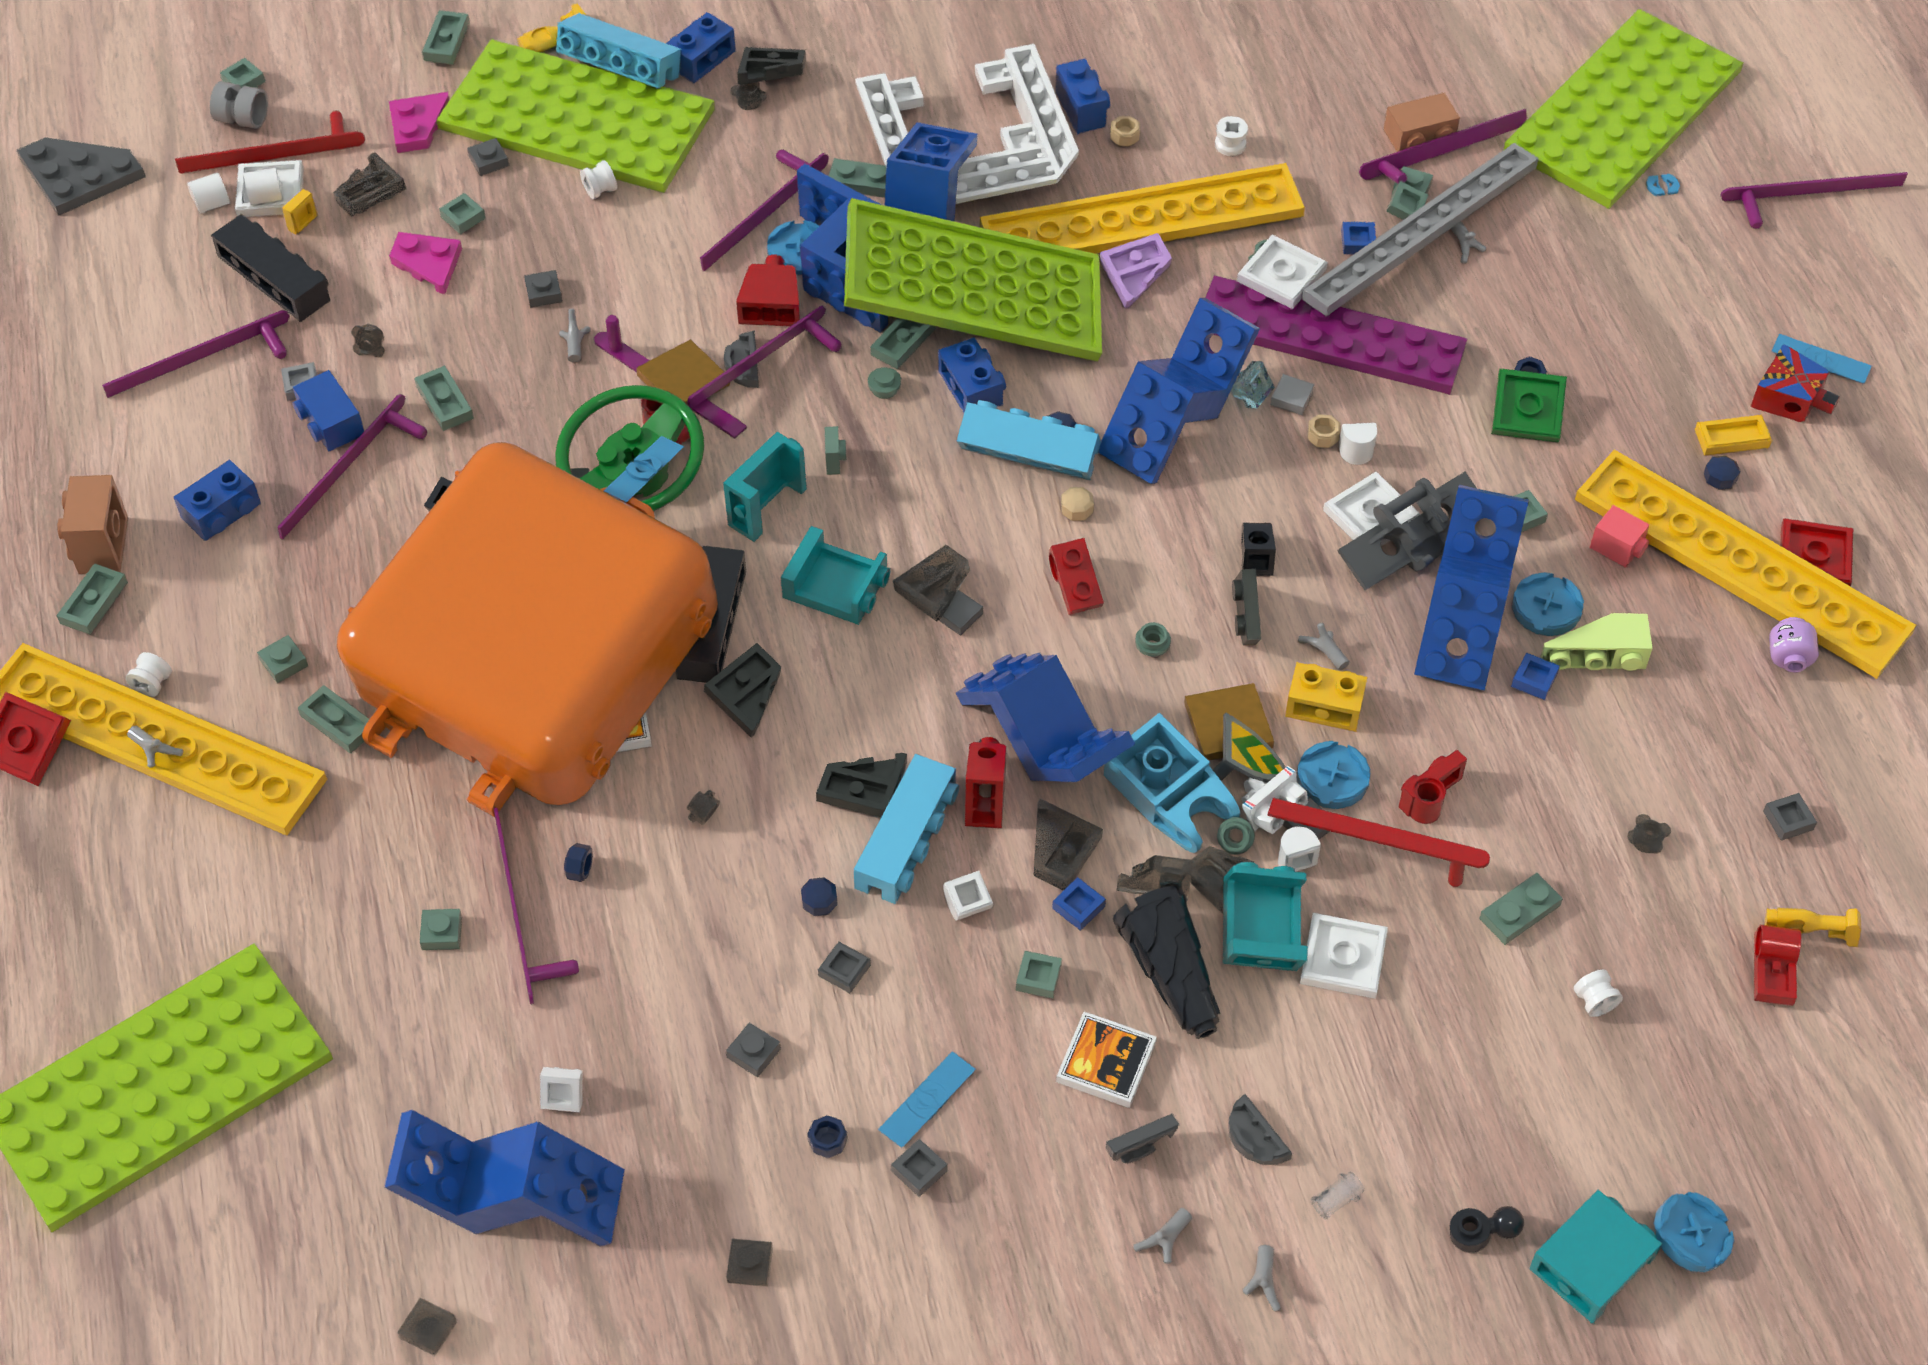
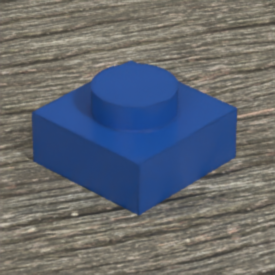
M1342 222L1343 254H1355L1376 239L1375 222Z
M1526 653L1513 678L1511 687L1545 700L1560 666Z
M1077 877L1053 900L1052 909L1081 931L1105 908L1106 899Z

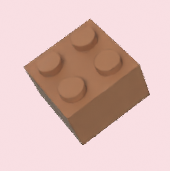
M70 476L68 490L62 493L63 518H59L57 523L58 536L60 539H64L66 543L68 559L73 560L78 574H87L94 563L121 572L128 515L113 476Z

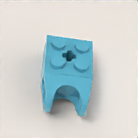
M1160 713L1131 735L1135 745L1104 764V776L1152 825L1189 852L1196 853L1202 848L1203 843L1194 823L1190 819L1194 814L1211 812L1225 820L1231 817H1240V809L1236 800L1209 766L1210 762Z

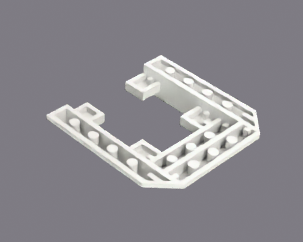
M1035 44L1005 49V59L975 64V75L983 95L1010 90L1023 124L1000 128V138L1005 151L966 159L958 170L956 204L1057 184L1078 157L1079 150ZM886 73L855 79V84L886 168L887 159L908 134L900 111L924 106V97L916 76L888 81Z

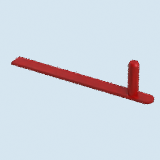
M335 110L330 114L332 135L175 158L178 172L186 173L357 147L364 144L365 136L359 131L344 133L342 114Z
M1276 798L1272 799L1267 814L1270 817L1450 861L1448 883L1452 887H1458L1463 883L1465 865L1484 868L1490 862L1489 853L1483 849Z

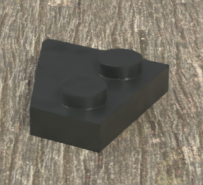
M1242 569L1232 581L1233 600L1236 601L1238 615H1235V631L1237 636H1241L1242 645H1256L1261 640L1256 569Z

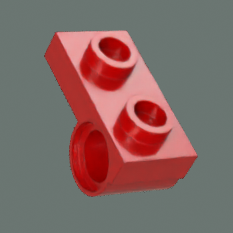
M1085 538L1052 545L1049 549L1050 568L1055 581L1059 582L1068 615L1102 607L1104 601Z
M1455 750L1447 757H1438L1429 766L1428 770L1420 776H1411L1401 787L1402 794L1399 808L1416 822L1422 824L1435 822L1440 817L1446 790L1462 779L1467 758L1458 750Z
M1762 924L1757 927L1754 934V1001L1794 1005L1797 999V961L1801 950V931L1799 929Z

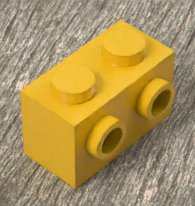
M1296 662L1285 717L1356 732L1368 677L1357 675L1350 671L1342 672L1323 668L1317 664Z

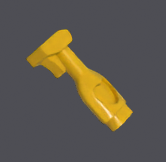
M576 3L571 5L572 10L568 14L560 16V20L563 21L578 13L586 14L580 5ZM543 26L526 32L523 36L517 37L518 44L522 48L537 52L551 49L557 45L558 27Z
M1795 908L1766 909L1765 925L1799 929L1801 934L1817 930H1828L1829 938H1840L1846 940L1847 946L1858 947L1861 934V914L1858 909L1847 910L1845 916L1820 915L1810 910Z

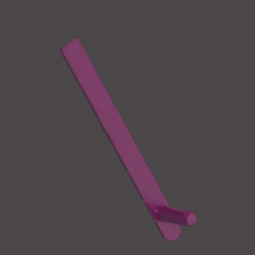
M1526 109L1366 162L1361 165L1359 175L1361 178L1369 180L1384 174L1397 184L1400 181L1405 183L1407 175L1400 170L1403 166L1407 167L1519 129L1527 121Z
M784 149L778 150L776 153V158L779 162L796 171L805 163L821 172L829 161V156L825 153L820 154L811 163L800 159ZM797 175L700 257L702 271H706L798 191Z
M1907 172L1730 187L1724 189L1720 196L1723 201L1742 200L1750 226L1758 229L1762 226L1763 220L1756 199L1903 186L1908 174Z
M819 306L690 395L687 405L691 409L805 330L832 352H838L842 347L841 341L817 323L824 316L826 308Z
M280 310L102 385L106 397L114 396L259 334L263 335L274 356L278 359H283L287 355V350L274 328L285 324L289 320L290 315L287 311Z
M609 315L605 320L607 332L597 333L594 336V343L637 373V367L650 360L622 342L619 319L615 315ZM708 399L692 408L694 412L734 439L747 429L745 424Z
M398 394L282 521L278 526L281 539H284L388 423L418 439L426 437L427 429L424 426L398 413L405 403L404 395Z
M494 808L531 1005L534 1004L531 983L576 975L579 972L577 960L527 967L498 808Z

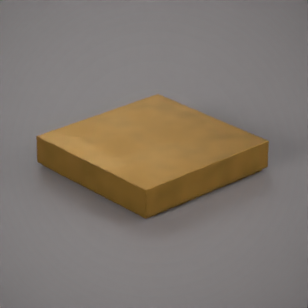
M691 339L637 367V376L647 386L668 391L682 399L686 404L690 395L724 373ZM728 383L727 385H725V386H724L723 388H721L720 390H722V389H724V388L730 386V383Z
M1254 683L1185 696L1184 704L1200 753L1208 761L1223 758V714L1225 713L1241 721L1256 732L1271 748L1274 747V739Z

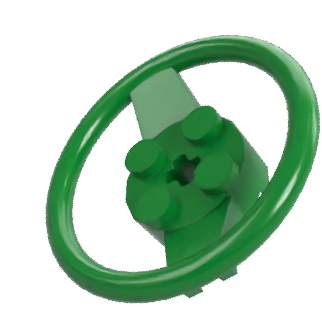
M623 386L594 396L581 405L562 428L556 445V467L573 475L569 464L570 446L579 427L594 412L621 400H652L662 405L642 427L637 423H628L622 429L610 435L597 450L596 456L599 465L579 479L598 489L608 487L626 470L628 464L634 462V459L639 454H643L659 437L663 436L676 442L686 424L690 435L691 448L684 470L667 489L641 502L650 506L653 511H656L679 497L697 475L704 455L703 430L692 409L676 395L652 386ZM669 462L635 495L643 494L644 497H647L658 491L668 479Z

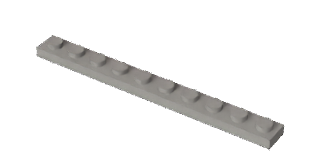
M1513 143L1303 290L1302 300L1325 316L1329 315L1536 169L1539 158Z

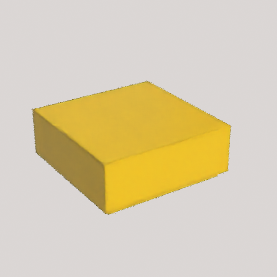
M302 189L282 207L287 228L296 235L318 216L312 193L305 189Z

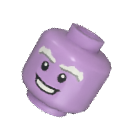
M1790 617L1781 620L1772 628L1769 641L1770 656L1774 664L1788 672H1801L1816 662L1819 651L1817 632L1814 626L1804 619Z

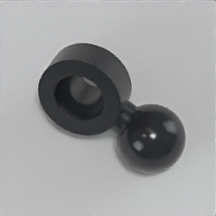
M1512 1206L1500 1207L1491 1218H1488L1477 1209H1462L1455 1213L1450 1221V1238L1458 1249L1464 1252H1477L1487 1246L1491 1234L1496 1233L1498 1236L1506 1239L1517 1237L1524 1228V1218L1521 1212ZM1466 1223H1473L1477 1226V1229L1467 1231L1463 1226Z

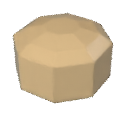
M1119 116L1111 122L1110 140L1119 146H1131L1139 141L1140 122L1131 116Z
M1318 414L1309 421L1308 440L1316 447L1330 448L1339 442L1340 422L1332 415Z
M1070 487L1061 495L1062 514L1071 521L1086 520L1094 512L1093 494L1084 487Z

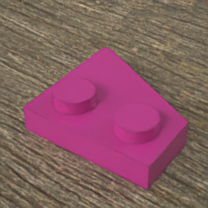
M448 92L389 101L397 153L429 148L434 138L433 133L438 130L436 120L450 101Z
M398 232L389 257L391 264L402 271H408L412 277L420 282L424 279L435 285L437 292L445 294L462 251L461 241L456 239Z

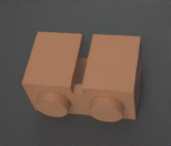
M1440 93L1387 107L1384 131L1398 152L1457 132L1460 117L1446 94Z

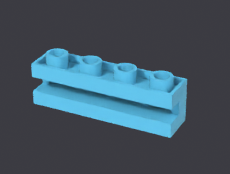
M581 13L558 23L556 52L656 88L664 86L665 79L673 81L679 78L680 48Z
M979 400L977 404L967 402L957 437V443L961 449L1091 480L1094 470L1093 460L1095 454H1098L1101 444L1099 435L1094 433V428L1082 424H1075L1074 428L1064 426L1061 420L1049 416H1043L1042 420L1031 418L1028 412L1016 408H1010L1009 412L998 410L997 405L987 401Z
M918 754L914 755L853 869L854 887L856 890L868 894L872 886L881 889L882 899L896 904L902 892L907 893L914 879L913 870L917 862L921 864L924 862L929 851L930 843L928 841L932 833H939L944 822L945 814L943 812L947 804L953 805L958 796L960 786L956 784V768Z

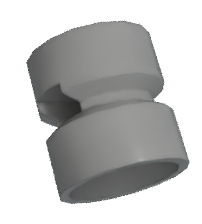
M219 81L215 85L210 98V113L214 121L228 124L237 123L239 126L259 129L265 121L268 98L264 89L249 86L241 88L239 84Z

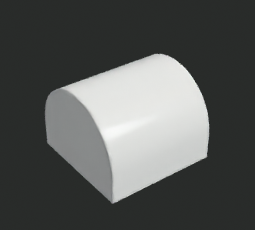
M276 167L244 173L250 205L282 200Z
M218 172L187 183L189 192L200 214L230 204L227 191Z
M1376 423L1342 424L1339 451L1341 457L1346 462L1362 465L1372 459L1377 437Z
M1292 827L1288 829L1281 839L1278 865L1293 867L1295 872L1317 865L1321 844L1316 834L1305 827Z
M980 871L944 883L943 888L946 902L956 921L993 907L992 899Z

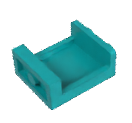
M776 432L723 482L729 527L755 542L763 534L761 510L786 486L800 494L807 490L804 449L798 441Z
M810 526L781 576L782 597L859 625L865 613L870 614L876 602V593L879 588H884L889 581L891 568L887 566V554L880 551L876 559L872 560L824 543V531Z
M1252 862L1238 863L1224 876L1223 964L1297 971L1307 962L1308 946L1301 945V887L1307 881V873L1295 872V868L1289 866H1278L1273 869L1259 868L1258 864Z
M1597 1190L1536 1251L1529 1269L1593 1324L1604 1313L1607 1304L1646 1263L1650 1264L1656 1258L1662 1243L1657 1240L1655 1233L1648 1226L1639 1224L1631 1218L1616 1199L1607 1197L1600 1190Z

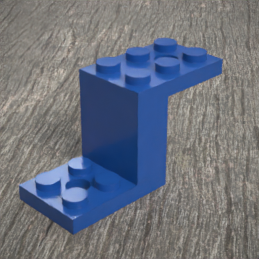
M917 122L887 159L885 206L955 222L958 170L977 146L978 134Z
M804 163L797 170L800 216L806 221H811L820 226L800 245L803 290L810 296L830 304L835 310L855 318L862 325L869 326L881 333L888 326L887 315L844 306L848 204L851 198L875 204L879 203Z
M1199 298L1172 358L1137 362L1101 440L1098 453L1148 483H1157L1185 423L1219 417L1260 328L1207 298ZM1213 334L1219 335L1222 339V348L1218 353L1213 352L1209 346V340ZM1138 428L1143 429L1147 435V441L1143 447L1138 446L1134 440V434Z
M1459 485L1414 675L1485 691L1529 500ZM1487 518L1495 523L1496 530L1492 535L1482 536L1476 531L1475 524L1480 519ZM1460 638L1467 643L1468 650L1463 655H1453L1447 648L1448 642L1452 639Z
M1040 652L1031 656H1027L1026 653L1016 657H1012L1011 654L996 660L992 664L994 669L985 675L983 672H980L964 681L965 687L956 692L962 705H991L1032 781L1078 782L1135 745L1129 731H1113L1112 728L1097 731L1057 655L1042 656Z
M409 1110L401 1114L384 1188L474 1234L543 1216L598 1246H603L612 1242L625 1169L540 1122H534L472 1142L422 1114ZM426 1155L431 1159L433 1163L432 1174L430 1173L428 1165L425 1163ZM581 1183L586 1188L587 1200L582 1190H580Z

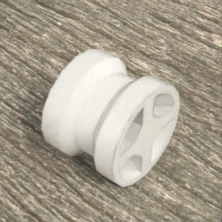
M1235 116L1222 118L1216 128L1215 147L1223 155L1237 156L1244 152L1246 148L1247 123Z
M605 160L597 163L593 169L587 167L580 170L583 186L590 198H598L601 192L604 191L612 192L617 190L615 176Z
M143 652L136 660V668L131 669L125 679L135 691L149 697H155L161 690L160 683L169 678L172 669L161 657L149 652Z
M1602 969L1591 972L1574 985L1573 989L1578 998L1585 1000V1009L1590 1017L1604 1015L1622 1002L1623 997L1621 993L1610 984L1611 977L1607 970Z

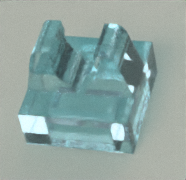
M1252 361L1245 370L1240 371L1231 392L1235 398L1244 400L1247 408H1258L1275 388L1263 361Z

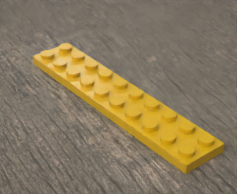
M1282 163L980 217V228L1098 254L1159 233L1162 241L1165 242L1304 217L1305 207L1287 164Z
M1615 449L1576 492L1575 500L1603 517L1615 505L1648 523L1649 528L1646 539L1649 540L1650 545L1776 620L1781 621L1790 617L1804 619L1815 627L1820 646L1878 679L1907 642L1917 626Z
M25 643L20 645L0 670V701L5 692H8L71 720L63 739L288 836L327 781L326 774L322 770ZM136 725L155 739H159L162 743L174 748L183 749V755L177 756L156 752L155 766L150 768L147 765L145 751L127 736L128 730Z

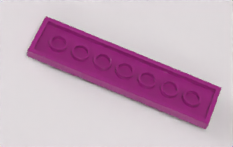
M1215 275L1205 297L1259 327L1260 331L1253 345L1449 395L1451 394L1468 339L1344 307H1339L1325 316L1302 299L1291 309L1235 280Z

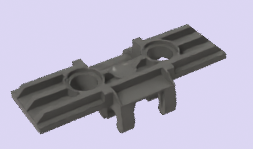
M1466 472L1461 473L1437 489L1434 488L1428 479L1421 478L1415 483V487L1386 505L1379 504L1374 507L1373 513L1379 524L1337 550L1364 591L1407 565L1414 571L1422 570L1432 564L1433 560L1443 555L1458 487L1463 485L1476 488ZM1417 502L1423 513L1410 522L1406 521L1400 524L1394 515ZM1442 508H1444V509L1447 511V513H1448V515H1449V518H1448V516L1443 512ZM1381 540H1391L1396 545V555L1384 553L1381 548Z

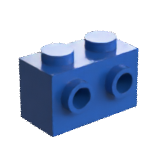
M708 12L693 21L687 28L666 43L681 49L679 74L692 83H696L736 51L734 28Z
M1085 58L1056 65L1055 93L1076 133L1080 134L1106 127L1110 98L1108 92L1101 89L1096 70H1091Z
M975 337L938 350L939 373L963 413L965 412L967 402L977 404L979 400L993 403L997 407L1003 405V390H1006L1004 376L1000 371H995L988 350L981 348Z
M330 370L293 386L296 401L292 402L296 414L301 421L306 419L309 422L307 426L315 442L322 441L329 452L359 438L364 432L360 413Z
M230 459L173 497L181 519L204 541L221 533L227 526L242 516L249 514L261 504L255 483Z

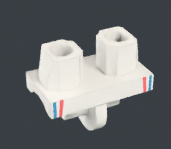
M1289 766L1284 768L1269 782H1263L1251 777L1244 782L1247 794L1241 798L1243 802L1242 808L1246 814L1247 821L1253 826L1254 832L1258 828H1262L1274 834L1282 827L1284 820L1267 816L1273 798L1304 806L1308 803L1307 791L1297 783L1296 771Z

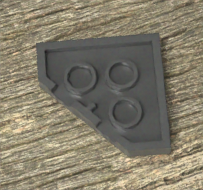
M45 137L17 150L21 162L58 216L146 177L142 166L130 149Z

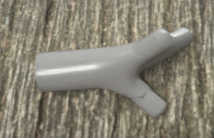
M1462 222L1451 228L1461 245V263H1467L1470 247L1485 252L1486 246L1478 242L1474 238L1476 236L1475 232H1469Z
M569 309L568 332L561 330L559 335L567 341L568 360L570 362H579L581 360V341L584 335L589 333L591 329L589 326H586L579 330L575 309Z
M1323 623L1317 625L1320 638L1299 636V642L1310 644L1324 652L1339 671L1349 665L1350 661L1334 642L1333 632H1327Z
M136 725L128 730L127 736L145 751L147 765L150 768L155 766L156 752L177 756L183 755V749L174 748L162 743L159 739H155Z
M1180 1208L1155 1234L1134 1244V1250L1138 1252L1160 1245L1163 1248L1164 1263L1170 1264L1172 1262L1174 1241L1178 1234L1192 1220L1191 1214L1186 1209Z
M1261 1245L1258 1247L1255 1274L1252 1280L1243 1288V1293L1249 1295L1258 1286H1261L1273 1311L1276 1312L1281 1309V1306L1276 1298L1273 1286L1274 1248L1269 1245Z

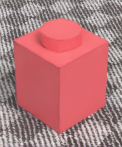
M1613 505L1595 527L1590 548L1626 568L1634 557L1639 559L1647 549L1649 540L1646 539L1649 524Z

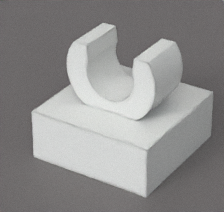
M543 1067L540 1074V1109L580 1112L583 1104L582 1070Z

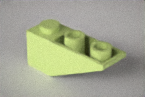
M1611 613L1545 642L1540 658L1559 665V670L1566 668H1588L1590 670L1624 669L1628 671L1646 669L1653 649L1648 614Z

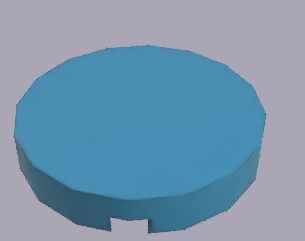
M789 221L776 227L768 237V256L775 254L783 257L785 260L784 265L794 266L796 275H802L800 245L820 225L811 221H803V224H795V221Z
M1544 572L1532 574L1521 580L1513 595L1512 610L1515 618L1524 628L1536 634L1555 636L1565 634L1575 628L1582 616L1584 600L1580 590L1572 581L1565 577L1560 579L1554 577L1552 573Z
M1335 741L1315 744L1304 752L1298 764L1297 783L1307 791L1308 798L1310 797L1323 808L1341 809L1352 806L1363 798L1369 787L1370 767L1368 762L1356 748L1350 745L1345 747L1338 745V742Z
M1687 1192L1686 1194L1677 1193L1670 1196L1656 1211L1654 1228L1657 1240L1662 1243L1661 1247L1664 1253L1677 1265L1689 1271L1705 1273L1719 1267L1732 1253L1734 1243L1733 1231L1729 1232L1726 1225L1728 1219L1725 1213L1711 1199L1694 1192Z

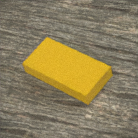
M1762 415L1697 422L1695 427L1704 456L1770 448L1772 442Z

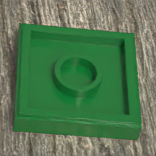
M1500 368L1491 434L1559 443L1567 377Z

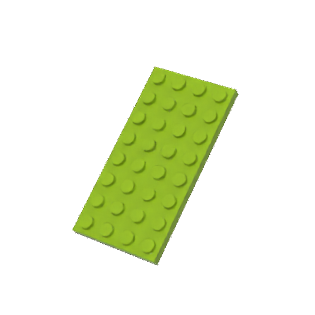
M1638 9L1505 142L1503 150L1513 143L1517 144L1539 158L1537 170L1610 209L1741 72L1744 62Z
M491 39L436 121L440 130L482 142L496 138L503 148L581 170L587 167L593 169L597 163L605 160L612 169L615 179L665 193L714 112L715 105L712 99L664 86L656 88L617 73Z
M851 198L847 208L845 307L1098 362L1102 355L1100 265L1098 254Z
M253 943L1 1093L0 1150L52 1233L333 1060V1057L260 950Z

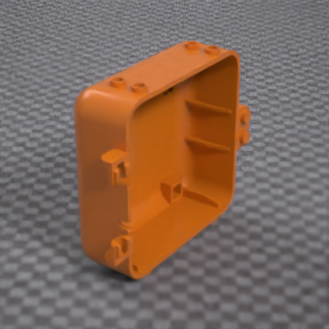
M506 442L492 443L479 449L461 471L457 470L455 472L456 477L401 549L354 608L350 607L348 609L349 614L342 623L337 635V651L359 696L365 702L377 708L363 729L362 738L364 742L392 758L398 751L397 743L401 737L407 739L413 729L416 730L418 726L423 728L428 738L472 763L478 760L482 767L488 771L482 774L472 787L467 801L495 817L494 808H498L499 812L516 788L541 802L551 805H564L580 799L589 791L597 779H602L610 767V760L699 637L703 638L708 633L717 610L718 599L709 560L704 549L692 538L656 520L650 506L634 497L625 502L604 492L607 487L598 489L514 444ZM386 727L390 732L386 738H383L380 734ZM490 786L493 788L494 791L491 793L490 797H487L484 794L487 788Z

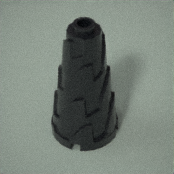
M1167 886L1135 898L1137 906L1131 912L1127 903L1123 905L1113 916V922L1117 931L1127 942L1146 977L1152 980L1161 998L1174 1014L1181 1029L1186 1030L1188 1034L1195 1035L1196 1039H1202L1217 1031L1216 1024L1220 1022L1218 1014L1221 1013L1210 987L1209 974L1200 952L1202 947L1187 908V899L1182 888L1180 887L1178 890L1176 886Z

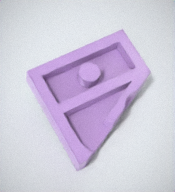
M1159 233L1100 252L1099 261L1125 309L1129 308L1170 266L1172 260Z

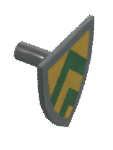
M1228 713L1223 714V760L1213 769L1220 780H1223L1235 769L1253 779L1269 782L1286 768L1278 755L1256 732Z

